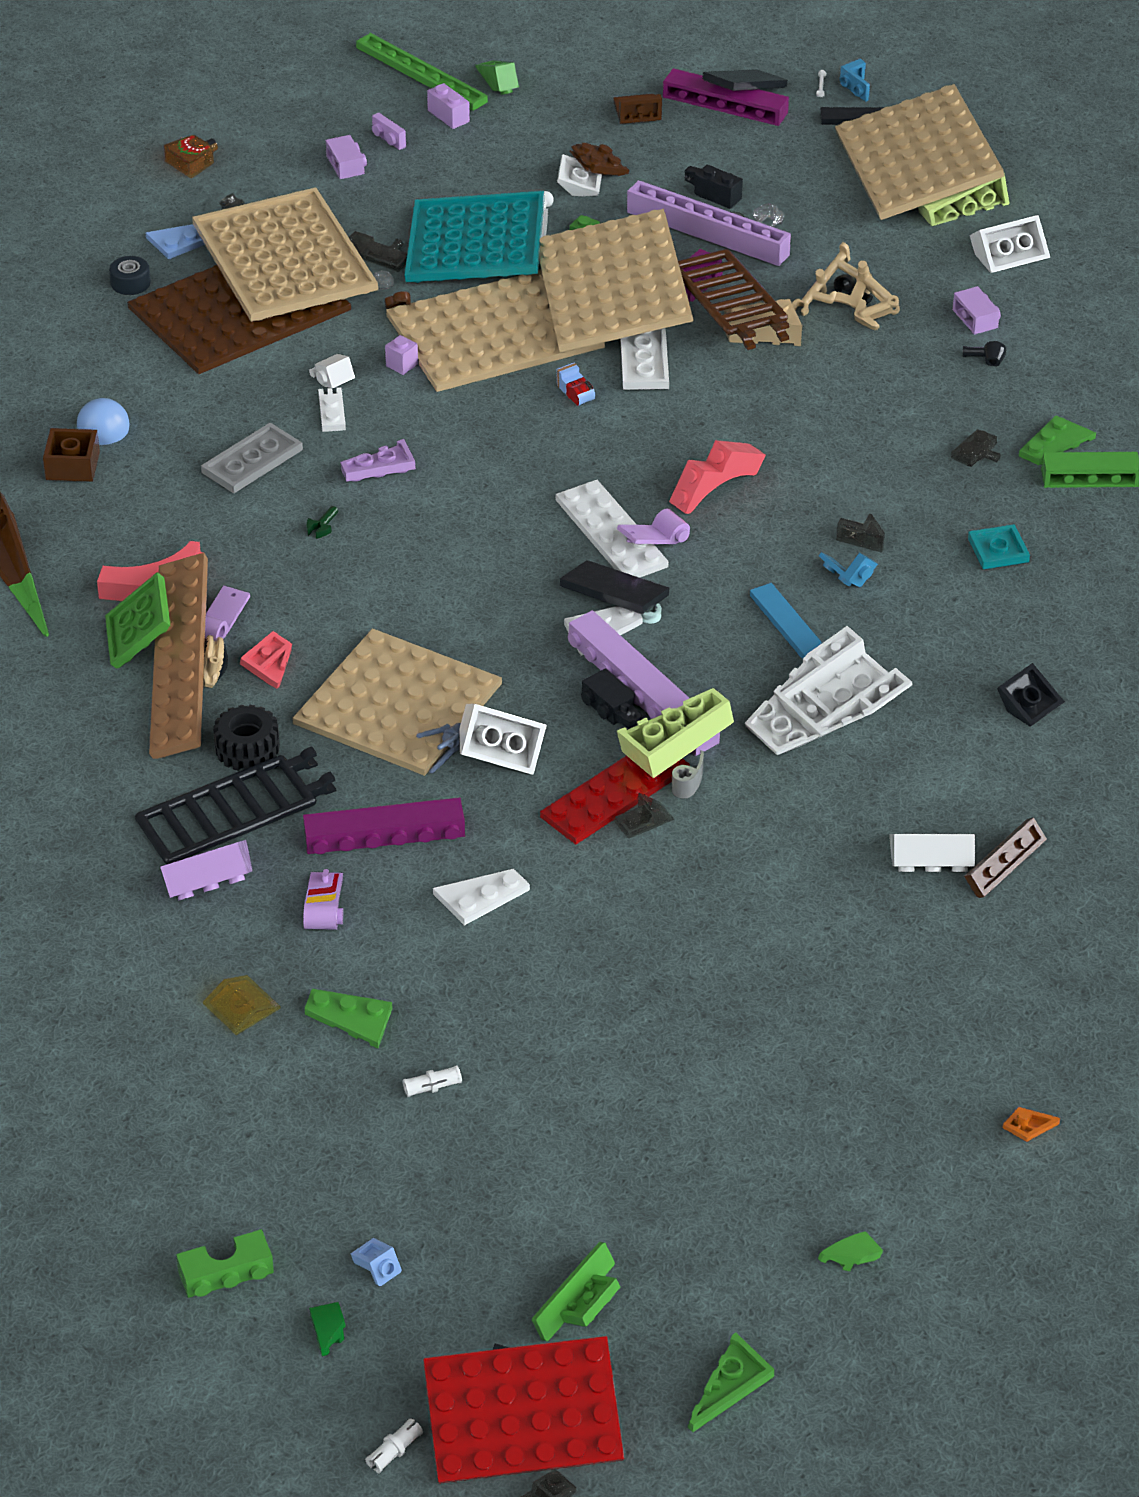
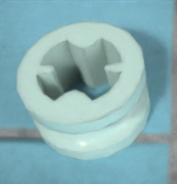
M659 603L644 614H641L643 622L652 624L661 619L662 609Z

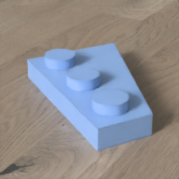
M193 224L146 232V239L167 259L205 245Z

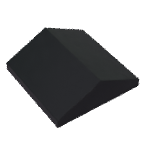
M1033 663L997 688L1006 711L1029 727L1065 702Z

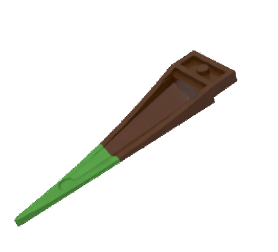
M0 492V577L43 635L48 637L49 632L16 519L4 495Z

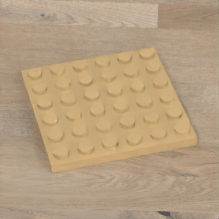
M372 628L293 717V724L425 776L449 747L441 750L437 749V746L443 742V733L417 738L416 735L424 731L440 728L446 724L453 726L456 723H461L466 704L484 706L502 684V677Z

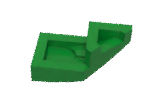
M339 1302L309 1308L322 1357L330 1353L329 1347L333 1343H341L344 1340L343 1329L345 1328V1320Z

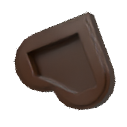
M405 291L397 292L393 296L385 298L386 309L411 304L410 293Z

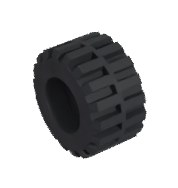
M238 705L237 708H229L228 712H222L220 718L215 720V725L213 726L215 752L218 760L224 762V766L229 768L232 765L233 770L239 771L240 768L247 769L279 754L280 743L277 719L273 716L272 712L265 711V708L261 706L257 708L255 705Z

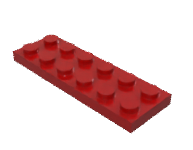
M626 755L541 810L540 818L576 845L671 783L672 771L675 767L680 765L690 766V764L682 758L653 778Z

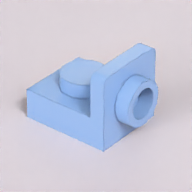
M372 1238L350 1253L355 1264L371 1272L374 1282L378 1286H382L402 1271L393 1247L375 1238Z

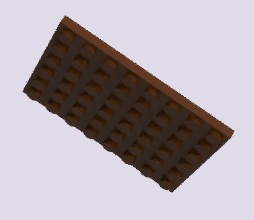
M214 265L209 269L197 272L192 276L127 302L128 308L197 374L204 373L351 310V303L346 299H340L323 305H316L303 310H296L251 322L218 265Z

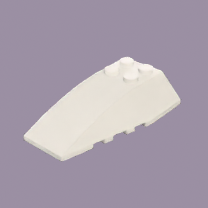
M846 626L810 651L803 658V663L798 669L794 668L791 671L789 679L773 691L774 695L769 701L765 700L745 722V726L776 755H779L874 713L912 686V681L897 668L887 672L865 653L863 639Z

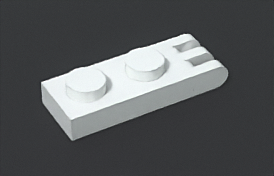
M341 387L336 389V394H333L332 388H327L328 394H324L323 389H318L322 432L346 430Z

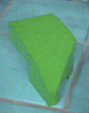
M864 1231L842 1239L820 1252L818 1259L823 1263L829 1260L838 1262L843 1267V1270L851 1271L854 1263L859 1265L877 1260L881 1257L883 1250Z

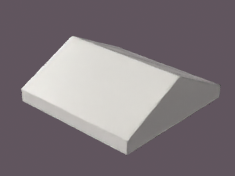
M562 154L557 182L572 196H598L602 174L587 171L576 158Z

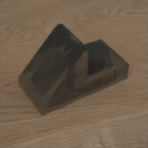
M871 513L864 524L840 518L837 523L836 541L883 552L885 532Z
M638 793L637 808L615 817V823L628 839L674 820V817L661 802L641 793Z

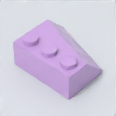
M244 840L161 866V871L170 898L177 896L179 901L194 896L193 890L202 887L204 892L220 888L218 882L227 879L229 884L245 880L244 874L252 872L247 841Z

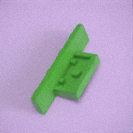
M599 1242L533 1316L532 1322L541 1340L549 1341L564 1323L587 1327L619 1290L620 1285L617 1279L605 1276L615 1264L606 1243Z

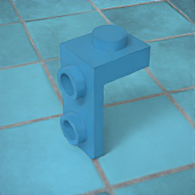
M858 59L841 66V85L852 91L856 97H860L865 102L868 101L870 85L864 80L866 62Z
M822 552L819 554V557L825 561L823 566L832 573L838 572L840 574L838 579L849 587L851 584L861 587L871 577L878 565L871 558L859 553L846 570L832 557Z

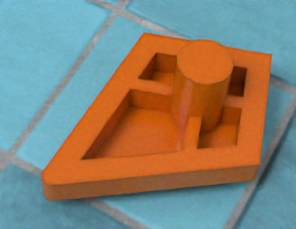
M1018 1107L1004 1122L1003 1129L1027 1142L1059 1125L1060 1118Z

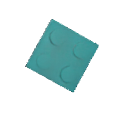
M1015 524L968 532V540L982 569L1028 563L1030 560V554Z

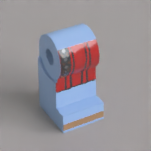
M575 362L556 369L557 386L577 406L595 399L593 386L579 373V367Z

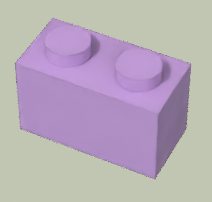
M444 83L427 90L428 111L449 127L454 129L470 122L468 100Z
M350 135L326 140L327 158L340 179L364 174V166H367L365 154H361L358 143L354 142Z
M978 286L954 293L953 311L973 334L998 328L1001 317L1000 310Z

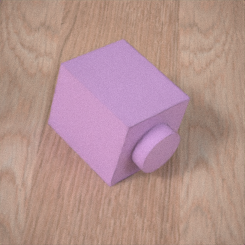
M399 335L385 345L386 366L404 375L418 365L417 343Z

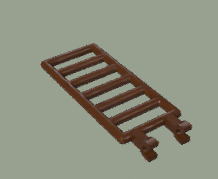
M724 249L678 261L685 287L727 335L737 334L742 339L747 350L756 348V344L752 337H756V332L753 329L769 325L776 332L781 342L789 340V335L786 332V329L789 328L787 313L730 250ZM721 259H726V260H727V262H723V263H719V264H715V265H711V266H707V267H702V268H698V269H694V270H690V271H686V272H684V271L682 270V269H684V268H688V267H692V266H696V265H700V264H704V263H708V262H712V261H716V260H721ZM731 269L737 271L698 282L691 280ZM743 279L746 281V283L718 290H713L705 293H702L701 291L702 289L723 285ZM751 290H754L756 292L754 294L714 304L710 302V300L734 294H739ZM759 301L765 302L763 305L723 315L719 312ZM772 311L775 314L732 326L729 324L732 321Z

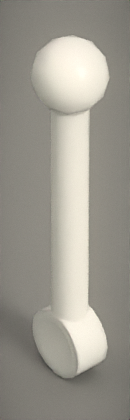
M820 70L818 72L820 77L819 90L816 92V96L823 97V82L826 71Z

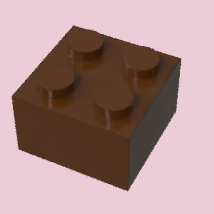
M50 428L43 455L46 480L93 482L100 454L98 431L92 429Z

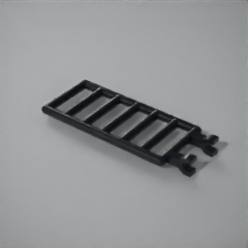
M311 746L304 749L300 755L287 760L283 755L276 756L140 811L135 815V820L164 863L171 864L314 806L317 802L315 797L336 791L335 786L332 784V782H335V777L330 771L323 774L315 782L307 785L303 782L297 772L318 766V763L313 758L317 756V753ZM280 766L303 799L289 804L267 774V771ZM257 776L280 809L266 814L243 781ZM233 785L256 818L242 824L220 793V790ZM210 795L232 828L218 833L196 800ZM186 804L209 838L194 843L172 810ZM162 814L185 848L170 853L148 819Z

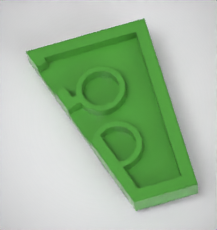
M1056 415L1019 450V457L1041 465L1043 452H1064L1070 448H1077L1080 443L1095 439L1096 432Z
M318 989L311 990L305 1006V1015L332 1028L342 1029L356 1039L359 1037L377 1049L392 1011V1002Z

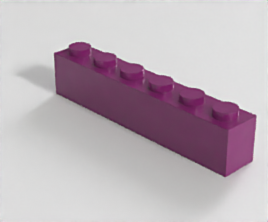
M674 68L663 81V98L779 126L788 114V96L759 89L733 91L704 81L702 75Z
M460 797L303 815L307 854H324L333 851H350L360 848H377L379 846L430 842L440 839L452 840L458 837H465V818Z

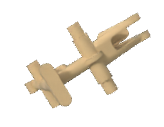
M842 242L839 245L840 252L825 271L823 269L816 270L817 281L801 300H794L792 305L795 310L800 306L804 307L801 310V315L805 316L809 312L808 305L813 299L828 304L833 302L844 303L856 309L854 317L857 322L872 330H878L879 324L874 319L888 314H898L900 311L899 298L891 295L872 277L866 261H860L858 269L848 264L850 261L849 246ZM838 268L856 278L857 282L851 296L832 291L830 295L826 294V283ZM871 292L881 302L867 307L866 301L862 297L864 293L870 294Z

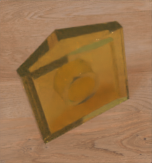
M248 975L224 979L203 1001V1004L235 1035L240 1034L281 1009V1006Z

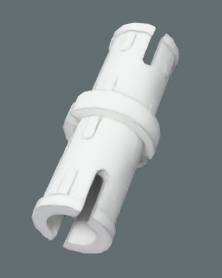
M456 1065L436 1072L429 1070L426 1071L425 1075L403 1079L402 1082L407 1097H410L411 1095L430 1090L432 1093L438 1092V1088L457 1083L460 1084L462 1083V1077L459 1067Z
M408 1419L393 1435L388 1434L383 1439L384 1443L366 1457L367 1465L370 1468L376 1465L377 1467L374 1471L380 1473L396 1456L401 1457L405 1453V1448L418 1436L422 1435L423 1430L421 1426L415 1423L412 1427L415 1420Z

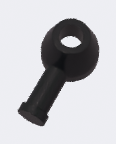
M842 274L836 277L834 280L835 291L842 293L843 289L849 292L847 293L848 295H851L857 282L856 278L849 274ZM864 293L862 299L866 301L867 305L872 301L873 296Z
M998 341L987 342L984 347L963 346V357L984 356L988 366H999L1006 355V346Z

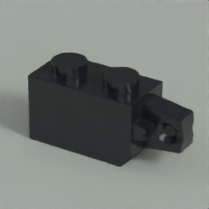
M705 165L702 169L693 166L685 169L684 180L694 185L696 196L729 209L742 199V178L710 165Z
M605 668L582 680L581 698L587 706H592L603 720L607 719L612 725L620 723L628 729L636 726L637 721L641 720V714L634 707V692Z

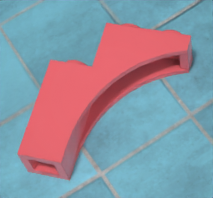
M715 440L706 461L688 460L669 502L682 512L689 514L693 512L706 495L720 484L738 476L756 475L766 455L748 443Z
M190 541L174 555L151 564L133 567L102 566L97 580L99 599L123 601L155 573L159 572V565L204 553L200 550V542Z

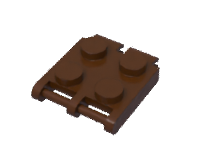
M584 142L571 146L574 151L570 150V153L587 171L618 176L629 174V169L621 164V159L614 156L611 148L607 145L600 144L596 146Z

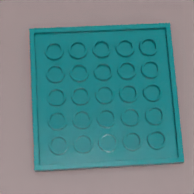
M544 191L416 199L407 253L405 281L419 283L434 280H463L466 278L538 274L545 202Z

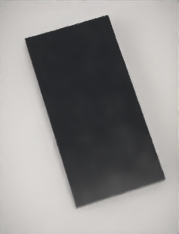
M757 69L703 72L702 76L704 81L733 91L785 88L788 82L787 79Z
M586 560L560 578V586L640 614H644L669 596V587Z

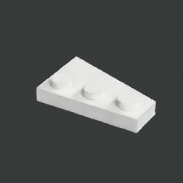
M514 869L435 887L433 888V895L456 918L466 925L529 891L530 884Z

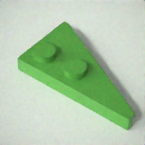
M737 1333L732 1335L730 1345L725 1354H722L718 1362V1368L713 1371L704 1389L702 1399L699 1404H696L692 1412V1418L688 1424V1428L692 1432L774 1377L775 1369Z

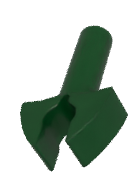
M331 506L317 521L308 518L307 535L309 536L315 529H318L316 531V539L330 534L332 528L328 524L337 515V507Z

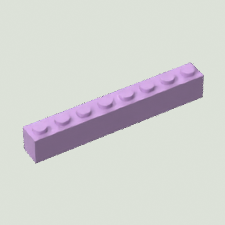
M639 180L627 191V213L632 215L664 209L669 228L780 266L790 255L791 233Z
M593 610L569 622V643L583 653L585 658L596 665L600 671L606 668L634 692V703L647 712L651 719L662 715L661 711L669 707L678 708L682 706L683 701L689 699L686 694ZM720 732L691 753L697 756L700 754V750L706 751L719 744Z

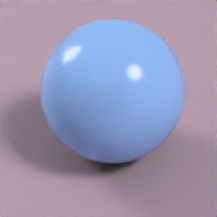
M97 398L85 404L80 410L77 417V429L97 430L99 445L112 444L127 435L129 431V418L125 409L118 402L108 398Z

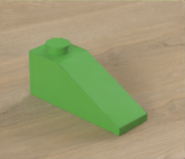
M492 60L475 64V67L493 91H498L500 94H508L513 92V88L519 87L514 62Z

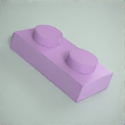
M380 113L372 115V131L377 137H381L389 145H393L399 150L406 147V133L403 128Z

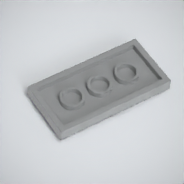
M268 423L201 465V472L230 492L236 493L302 451L303 445L301 441L272 423Z

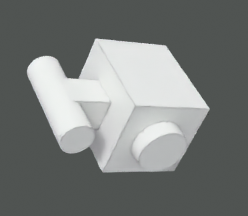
M340 354L316 363L315 367L309 370L313 378L316 377L322 386L334 388L355 378L349 356Z

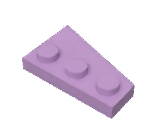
M402 439L397 441V446L389 449L387 446L378 448L379 452L373 455L364 453L342 461L341 471L346 481L356 482L364 478L383 477L386 474L405 473L408 470L416 469L415 460L405 440Z

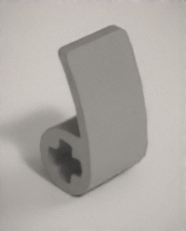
M700 750V761L696 769L687 765H680L673 769L672 793L674 796L689 798L694 795L702 780L704 751Z

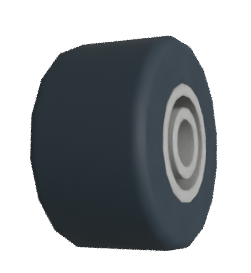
M124 256L114 260L110 265V283L112 289L117 293L135 295L144 292L150 286V269L147 261L143 258Z

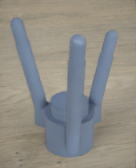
M456 723L453 726L446 724L440 728L424 731L416 735L417 738L443 733V742L437 746V749L441 750L445 747H450L429 770V773H434L454 752L460 749L459 728L461 723Z

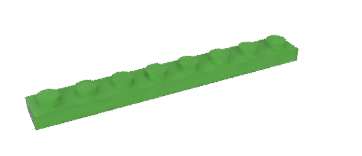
M372 33L356 41L357 49L431 89L437 85L446 84L469 101V109L472 111L488 103V95Z

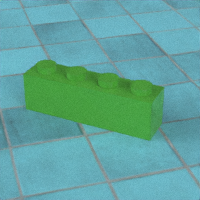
M1043 452L1041 472L1044 488L1139 487L1138 452Z

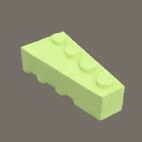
M1005 177L918 207L919 213L931 226L956 220L959 215L970 216L975 214L977 210L985 209L987 211L994 209V206L998 204L1008 205L1010 203Z
M712 688L683 701V705L678 708L669 707L662 710V715L649 721L647 718L637 721V726L628 730L626 727L619 729L617 734L622 752L651 777L655 778L731 725L734 720L729 700Z

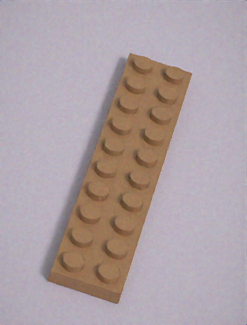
M205 553L159 565L158 573L165 579L171 626L165 633L155 638L149 754L153 759L201 747L208 558Z

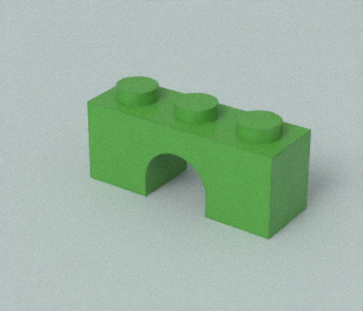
M262 1229L233 1237L235 1253L225 1260L211 1258L205 1246L176 1254L178 1272L188 1298L205 1296L211 1291L224 1287L233 1288L241 1282L251 1279H263L268 1274L274 1273L272 1254Z

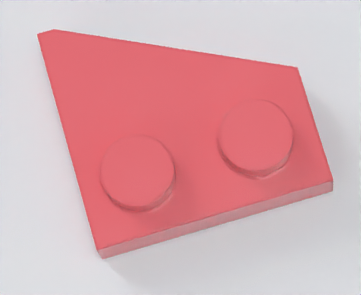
M272 631L241 657L240 665L277 689L280 687L292 651V643Z

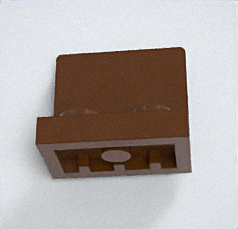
M642 94L613 98L620 124L662 120L661 94Z

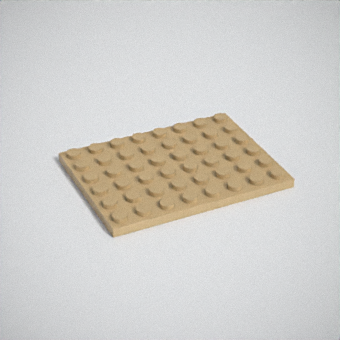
M955 84L944 86L931 93H924L914 99L904 100L900 104L885 107L880 111L865 114L860 118L845 121L835 126L839 139L880 220L1005 177L999 161Z
M316 187L192 217L195 229L251 322L378 290V282Z
M664 209L630 215L626 218L609 220L605 223L588 225L584 228L567 230L540 238L539 260L560 353L693 322L692 312Z
M542 269L538 271V274L519 275L501 279L496 282L481 284L476 287L462 289L426 300H419L410 305H400L386 310V315L398 334L417 343L418 364L436 392L605 348V342L560 353Z

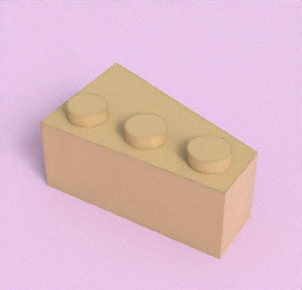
M790 299L777 300L778 305L788 315L787 322L789 323V328L786 329V332L789 335V340L781 342L776 332L769 325L753 329L756 332V337H752L754 343L758 344V341L772 342V345L794 343V346H801L802 324ZM759 302L756 304L744 305L724 310V314L763 305L765 303ZM772 311L732 321L729 324L732 326L775 314ZM726 334L729 342L743 343L737 334Z

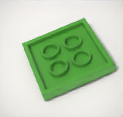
M158 572L105 615L110 664L115 668H120L125 663L131 661L133 656L143 648L148 647L156 637L165 633L171 626L165 579Z

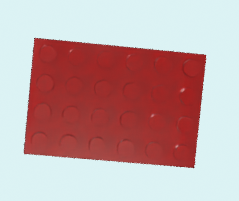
M607 1336L423 1358L438 1484L624 1461Z

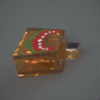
M190 135L164 145L165 162L187 177L193 178L214 163L213 152L218 149V145L213 138L203 141L196 135Z

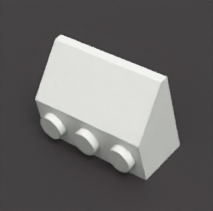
M1038 215L982 229L970 235L975 255L990 273L1050 258Z
M466 704L459 728L460 754L533 775L546 724L477 704Z
M890 834L892 866H898L899 872H915V866H925V872H941V866H952V872H968V866H975V834Z

